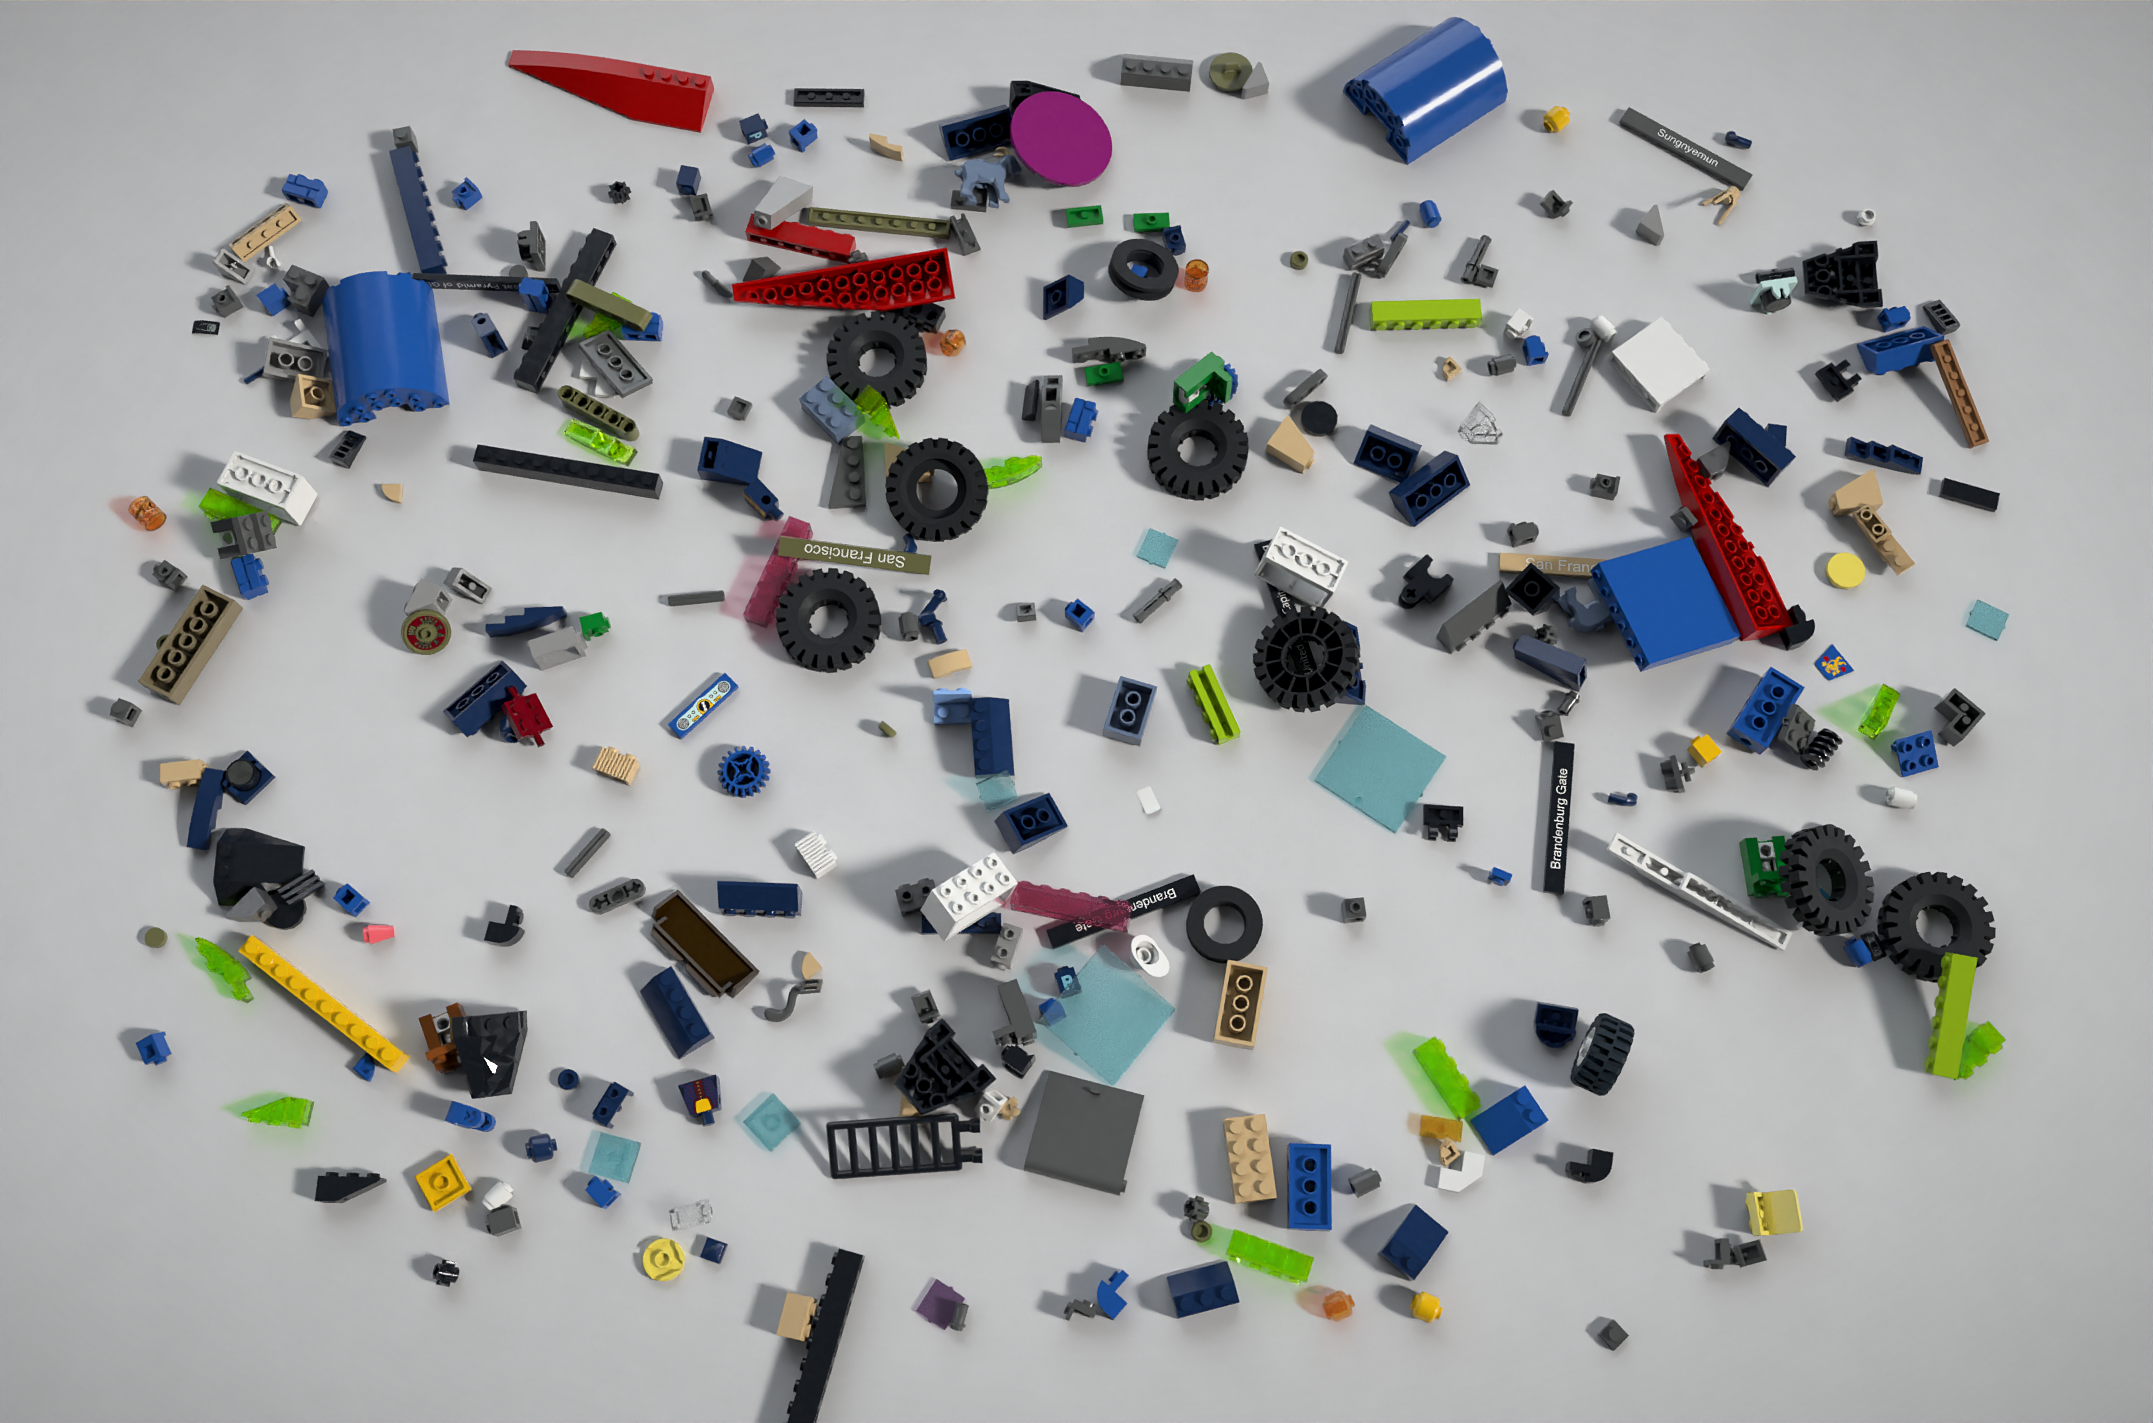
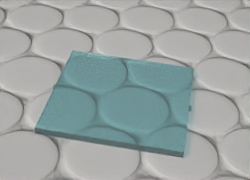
M1365 705L1344 738L1338 742L1339 745L1314 781L1393 833H1396L1419 797L1423 796V791L1447 756Z
M1102 944L1039 1021L1074 1052V1055L1079 1056L1109 1084L1114 1086L1176 1009L1147 984L1141 975H1137L1108 947Z

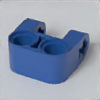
M451 1101L444 1120L460 1127L482 1132H489L496 1125L493 1115L455 1101ZM487 1119L489 1121V1124L483 1125L484 1121Z

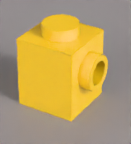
M1708 734L1702 738L1699 735L1690 741L1691 746L1687 749L1701 768L1722 753Z

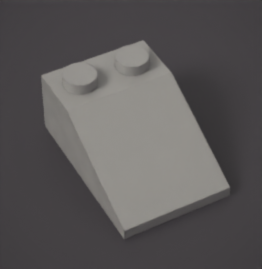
M270 337L262 377L294 383L297 374L323 378L328 350Z

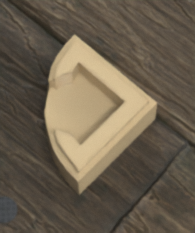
M1450 356L1446 359L1443 366V376L1447 382L1462 370Z
M382 484V490L387 498L395 503H401L403 486L401 484Z
M810 952L806 954L802 962V974L806 981L822 969Z
M1449 1137L1445 1138L1439 1149V1160L1444 1167L1460 1155Z

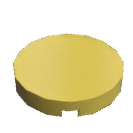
M1843 552L1836 554L1828 561L1825 573L1832 585L1839 589L1848 590L1862 582L1865 577V567L1857 556Z
M665 1238L655 1240L648 1245L642 1259L643 1268L647 1275L654 1280L663 1282L672 1280L684 1268V1251L680 1244L674 1240Z

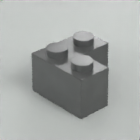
M291 265L283 278L290 290L294 291L290 302L298 312L314 317L322 304V299L326 296L325 292L330 286L324 277Z
M1956 688L1947 693L1934 707L1935 710L1949 720L1938 735L1953 747L1961 742L1986 714Z

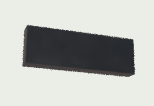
M1948 478L1942 480L1939 497L1991 512L1997 510L2000 493Z

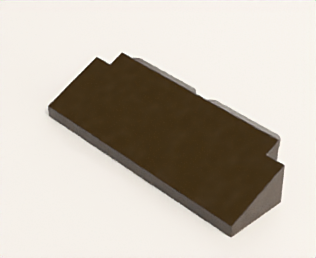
M676 890L654 907L652 918L656 923L653 924L651 936L677 962L683 961L686 964V972L711 997L718 996L720 998L727 992L734 998L759 974V970L679 890Z

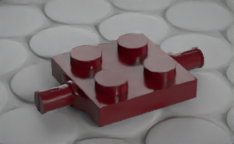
M516 686L509 688L508 691L513 700L503 703L501 708L517 739L534 738L538 748L544 746L545 743L540 734L550 730L553 725L537 694L520 696Z

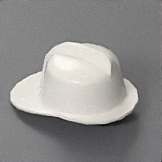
M1138 935L1132 940L1130 952L1132 964L1138 969H1143L1153 977L1165 976L1170 968L1169 961L1154 940L1146 935Z

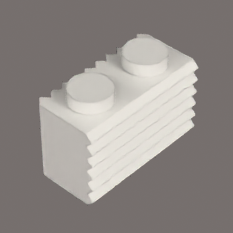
M813 831L794 845L817 879L837 867L835 860L838 858L832 849L829 851L824 845L827 842L821 833L817 835Z

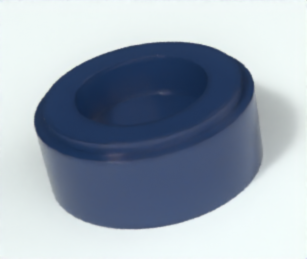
M571 1069L563 1070L558 1076V1084L564 1090L575 1089L580 1081L577 1072Z

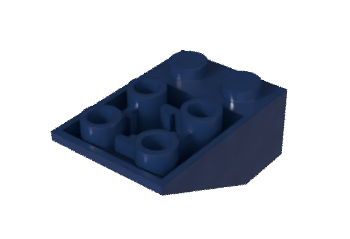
M704 436L697 471L701 480L749 486L758 478L762 452L725 439Z

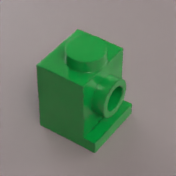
M602 612L579 617L582 632L587 641L591 640V636L599 637L604 635L611 628L609 618H605Z

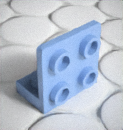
M939 688L937 691H932L935 725L971 724V690L958 688L948 691L946 688Z

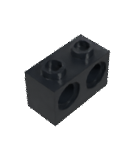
M934 303L905 307L902 312L903 318L908 320L910 326L914 325L922 328L927 333L932 332L934 334H937L946 317L945 308Z

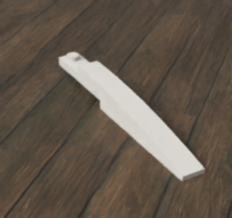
M1619 833L1614 834L1606 851L1638 869L1639 874L1748 934L1782 951L1785 950L1792 932L1692 873H1685Z

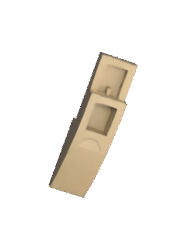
M1869 503L1852 513L1853 518L1884 563H1888L1897 576L1915 565L1914 561L1892 536V531Z

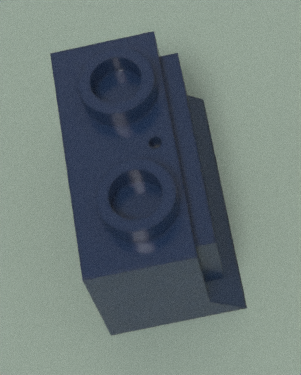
M614 1081L613 1084L609 1085L594 1109L592 1118L612 1129L614 1127L610 1123L616 1112L622 1110L621 1104L627 1094L633 1096L634 1093Z

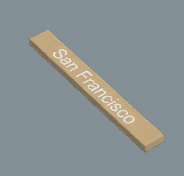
M1500 553L1499 573L1520 574L1532 563L1546 576L1592 578L1590 570L1599 562L1608 559Z

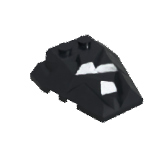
M1877 241L1855 242L1851 247L1842 249V247L1838 248L1831 254L1826 255L1824 253L1803 260L1805 295L1860 308L1882 307V289H1878L1876 262L1879 257Z
M527 1010L478 1016L450 1017V1039L452 1045H456L459 1054L457 1059L463 1065L465 1071L463 1076L471 1098L477 1099L512 1094L528 1031Z
M943 1018L927 1030L922 1041L915 1049L914 1054L894 1083L921 1115L979 1094L996 1081L995 1076L984 1064L978 1067L953 1040L956 1033Z

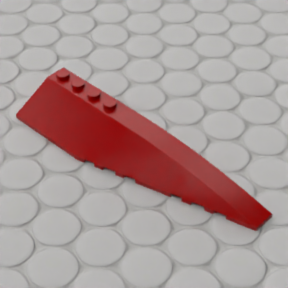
M947 248L732 284L734 302L887 311L955 299Z

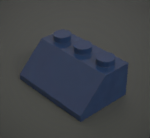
M1370 424L1354 464L1401 483L1408 478L1422 445Z
M1227 1261L1167 1276L1177 1319L1240 1302Z

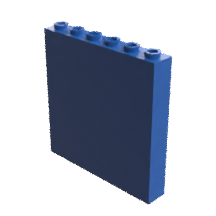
M1690 537L1599 562L1590 570L1592 579L1595 581L1640 672L1731 644L1742 636Z

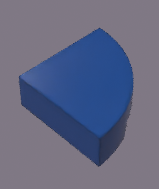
M366 1052L352 1069L370 1082L375 1072V1063L371 1055Z

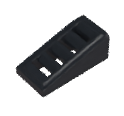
M1940 299L1923 306L1937 333L1944 336L1955 332L1961 326ZM1935 306L1938 307V309H1935V310H1932V309H1931L1932 307H1935Z
M349 430L334 448L329 459L335 464L350 469L367 437ZM351 437L357 438V442L351 440Z

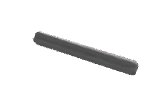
M1356 272L1352 273L1334 350L1339 354H1343L1362 277L1360 273Z
M1596 337L1587 349L1563 407L1562 414L1567 417L1571 416L1600 347L1601 340Z

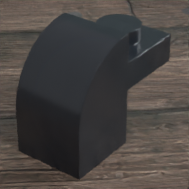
M1799 604L1791 606L1788 610L1794 625L1786 627L1779 634L1787 651L1804 645L1815 631L1814 619L1806 621L1805 612L1800 608Z
M510 905L505 924L489 921L484 941L490 945L500 947L512 946L520 941L525 933V930L518 927L519 924H522L524 918L523 910L518 906Z
M1591 1149L1588 1151L1587 1164L1567 1162L1565 1172H1570L1571 1176L1583 1178L1585 1175L1584 1184H1593L1601 1181L1609 1175L1612 1169L1614 1152Z

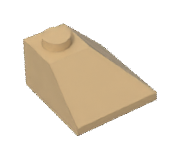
M297 374L290 398L292 417L310 420L335 415L336 408L332 380Z

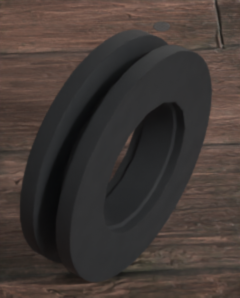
M1129 239L1121 242L1114 249L1108 266V273L1113 284L1124 294L1139 300L1154 301L1170 294L1178 277L1179 268L1174 256L1160 244L1145 239ZM1132 261L1148 263L1158 271L1160 276L1151 279L1143 278L1132 272L1127 263Z
M1215 886L1202 892L1190 906L1186 920L1187 936L1192 947L1207 960L1227 964L1228 960L1239 961L1248 956L1258 944L1263 929V918L1256 901L1245 891L1233 886ZM1230 906L1242 915L1245 930L1237 941L1221 944L1213 941L1207 935L1204 928V919L1212 908Z

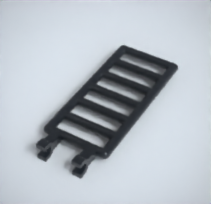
M956 1113L834 1121L826 1124L832 1179L959 1171L962 1169V1162L983 1163L982 1148L961 1151L960 1132L980 1133V1118L959 1121ZM951 1122L954 1163H941L938 1123ZM930 1123L933 1164L921 1165L918 1124ZM898 1125H909L913 1166H900ZM889 1126L892 1167L880 1168L876 1127ZM855 1128H868L871 1157L870 1169H859ZM847 1129L851 1170L838 1171L835 1130Z

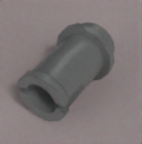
M1574 691L1565 694L1566 698L1557 709L1564 716H1568L1574 705L1580 702V695Z
M956 1302L953 1319L949 1322L951 1329L962 1331L966 1327L964 1322L969 1305Z

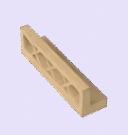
M285 203L228 244V246L245 262L301 222L302 219L291 205Z

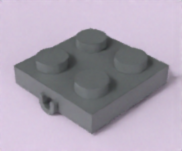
M1791 704L1787 716L1781 721L1783 725L1777 739L1794 754L1802 755L1816 720L1799 705Z

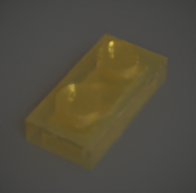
M1421 1115L1419 1136L1445 1140L1446 1137H1449L1452 1142L1460 1143L1463 1121Z

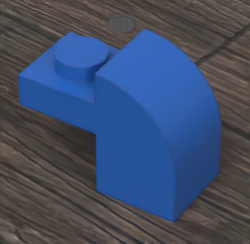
M1117 1270L1108 1279L1111 1282L1109 1286L1102 1280L1097 1290L1098 1304L1112 1320L1127 1305V1302L1115 1292L1129 1276L1124 1270L1120 1273Z

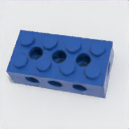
M1770 667L1759 680L1726 734L1757 754H1762L1780 729L1781 721L1787 716L1791 704L1796 703L1805 687Z
M1289 1143L1287 1145V1230H1332L1331 1144ZM1305 1161H1310L1313 1163V1171H1308L1305 1169ZM1305 1182L1313 1184L1314 1191L1312 1193L1305 1190ZM1306 1203L1313 1205V1214H1308L1305 1211L1304 1206Z

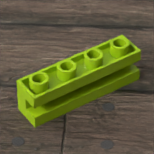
M1207 664L1199 671H1196V669L1189 671L1186 682L1189 689H1193L1196 695L1194 700L1197 707L1201 706L1203 711L1201 715L1204 723H1208L1211 730H1209L1212 740H1216L1217 744L1221 745L1239 738L1241 731L1211 665Z

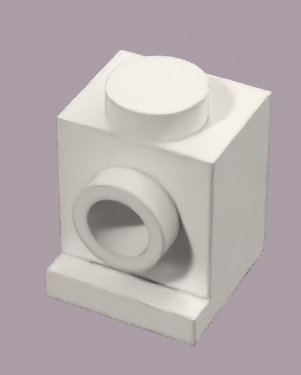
M1519 308L1507 322L1503 332L1508 338L1516 340L1519 335L1523 336L1527 329L1529 330L1534 318Z
M991 1087L984 1093L974 1111L977 1112L976 1115L981 1121H988L990 1123L1008 1099Z

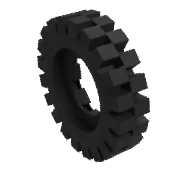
M938 437V439L927 438L923 439L922 442L912 443L908 446L907 450H902L896 456L897 460L895 463L892 462L888 470L889 476L886 477L885 484L887 493L885 495L890 507L889 509L893 517L906 531L920 539L944 542V540L959 538V535L966 534L975 523H978L983 511L986 509L989 489L985 471L975 454L956 441L952 442L947 438ZM941 469L947 471L954 477L957 483L958 492L955 501L943 510H931L925 507L917 496V483L921 476L930 470Z

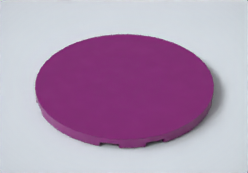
M1061 92L1037 93L1025 99L1012 116L1010 122V141L1014 152L1031 173L1044 178V181L1057 186L1058 184L1068 185V187L1083 186L1095 181L1107 168L1112 156L1110 132L1101 116L1090 105L1079 98Z

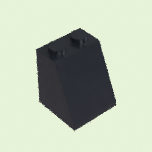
M1532 563L1504 590L1532 616L1546 612L1560 598V587Z

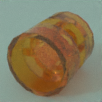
M1194 259L1186 265L1184 284L1189 291L1200 292L1206 288L1209 267L1205 261Z
M148 496L135 499L128 509L129 513L147 531L159 529L167 518L166 514Z

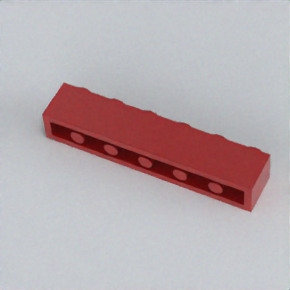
M751 213L745 231L747 240L750 242L849 264L848 258L852 256L851 252L856 249L855 237L850 234H840L832 230L818 229L815 226H805L798 222L783 221L772 230L754 225L753 213Z

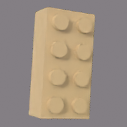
M1233 960L1227 961L1213 1043L1247 1050L1254 1049L1268 967Z
M1265 1114L1224 1119L1222 1122L1234 1205L1275 1200L1277 1194Z

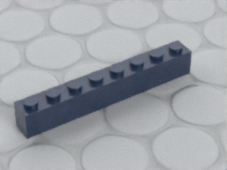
M410 145L390 150L389 153L420 270L422 273L447 274L445 266H448L445 256H442L441 253L444 249L441 241L437 238L440 234L437 226L433 223V221H436L434 213L429 209V206H432L429 196L425 194L428 189L425 181L421 179L424 175L421 167L417 164V162H420L416 151L413 152Z

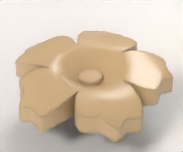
M1007 1096L1008 1100L999 1111V1114L1003 1113L1002 1117L1006 1121H1010L1012 1117L1020 1115V1109L1016 1108L1018 1106V1099Z

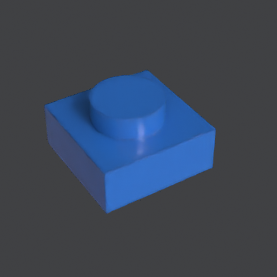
M1493 867L1488 879L1498 886H1506L1513 874Z

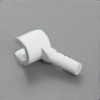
M269 246L270 257L267 259V264L272 269V263L276 262V265L279 267L281 263L275 257L273 247Z

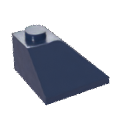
M1067 275L1044 286L1043 319H1050L1072 308L1084 299V282L1071 275Z

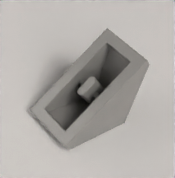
M1261 62L1257 63L1242 89L1241 98L1244 100L1268 94L1269 81Z
M1653 205L1640 221L1635 232L1656 246L1661 244L1664 232L1658 205Z
M221 248L212 262L222 276L244 285L255 270L224 248Z

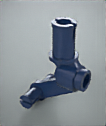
M936 589L933 592V598L917 617L921 626H926L932 631L935 643L939 645L945 643L947 638L942 628L943 623L936 619L934 611L942 602L947 600V597L943 590Z

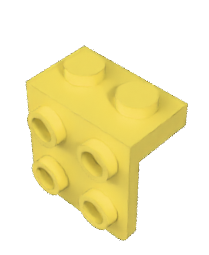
M1795 1190L1746 1193L1745 1204L1750 1214L1749 1228L1753 1232V1236L1797 1233L1803 1230L1797 1192Z

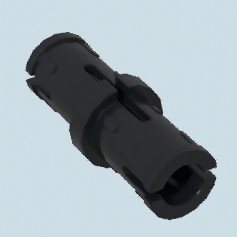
M1775 268L1768 272L1756 273V283L1760 284L1761 281L1794 277L1795 271L1794 268L1781 270Z

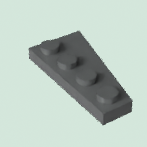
M862 436L843 437L828 508L865 507Z

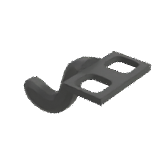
M823 979L803 981L794 985L789 992L786 1007L782 1010L774 1008L765 1009V1018L770 1022L786 1020L794 1010L797 995L820 993Z

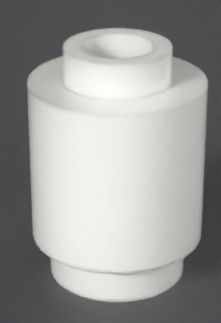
M1596 316L1590 322V329L1601 341L1604 340L1607 343L1617 333L1615 327L1604 316Z
M1892 786L1890 789H1887L1885 800L1890 806L1908 810L1915 807L1917 794L1911 790Z
M498 1181L484 1196L485 1198L482 1200V1203L494 1213L496 1210H500L514 1196L512 1193L514 1188L506 1181L503 1183Z

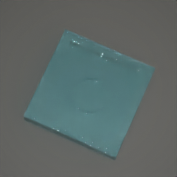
M774 1093L743 1121L770 1152L801 1124Z
M601 1132L588 1173L629 1184L642 1143Z

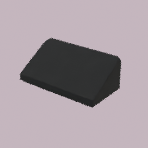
M1039 380L1033 381L1025 388L1022 420H1036L1040 389Z

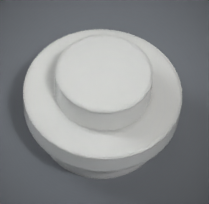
M1864 209L1859 212L1857 220L1863 226H1871L1876 221V213L1872 209Z

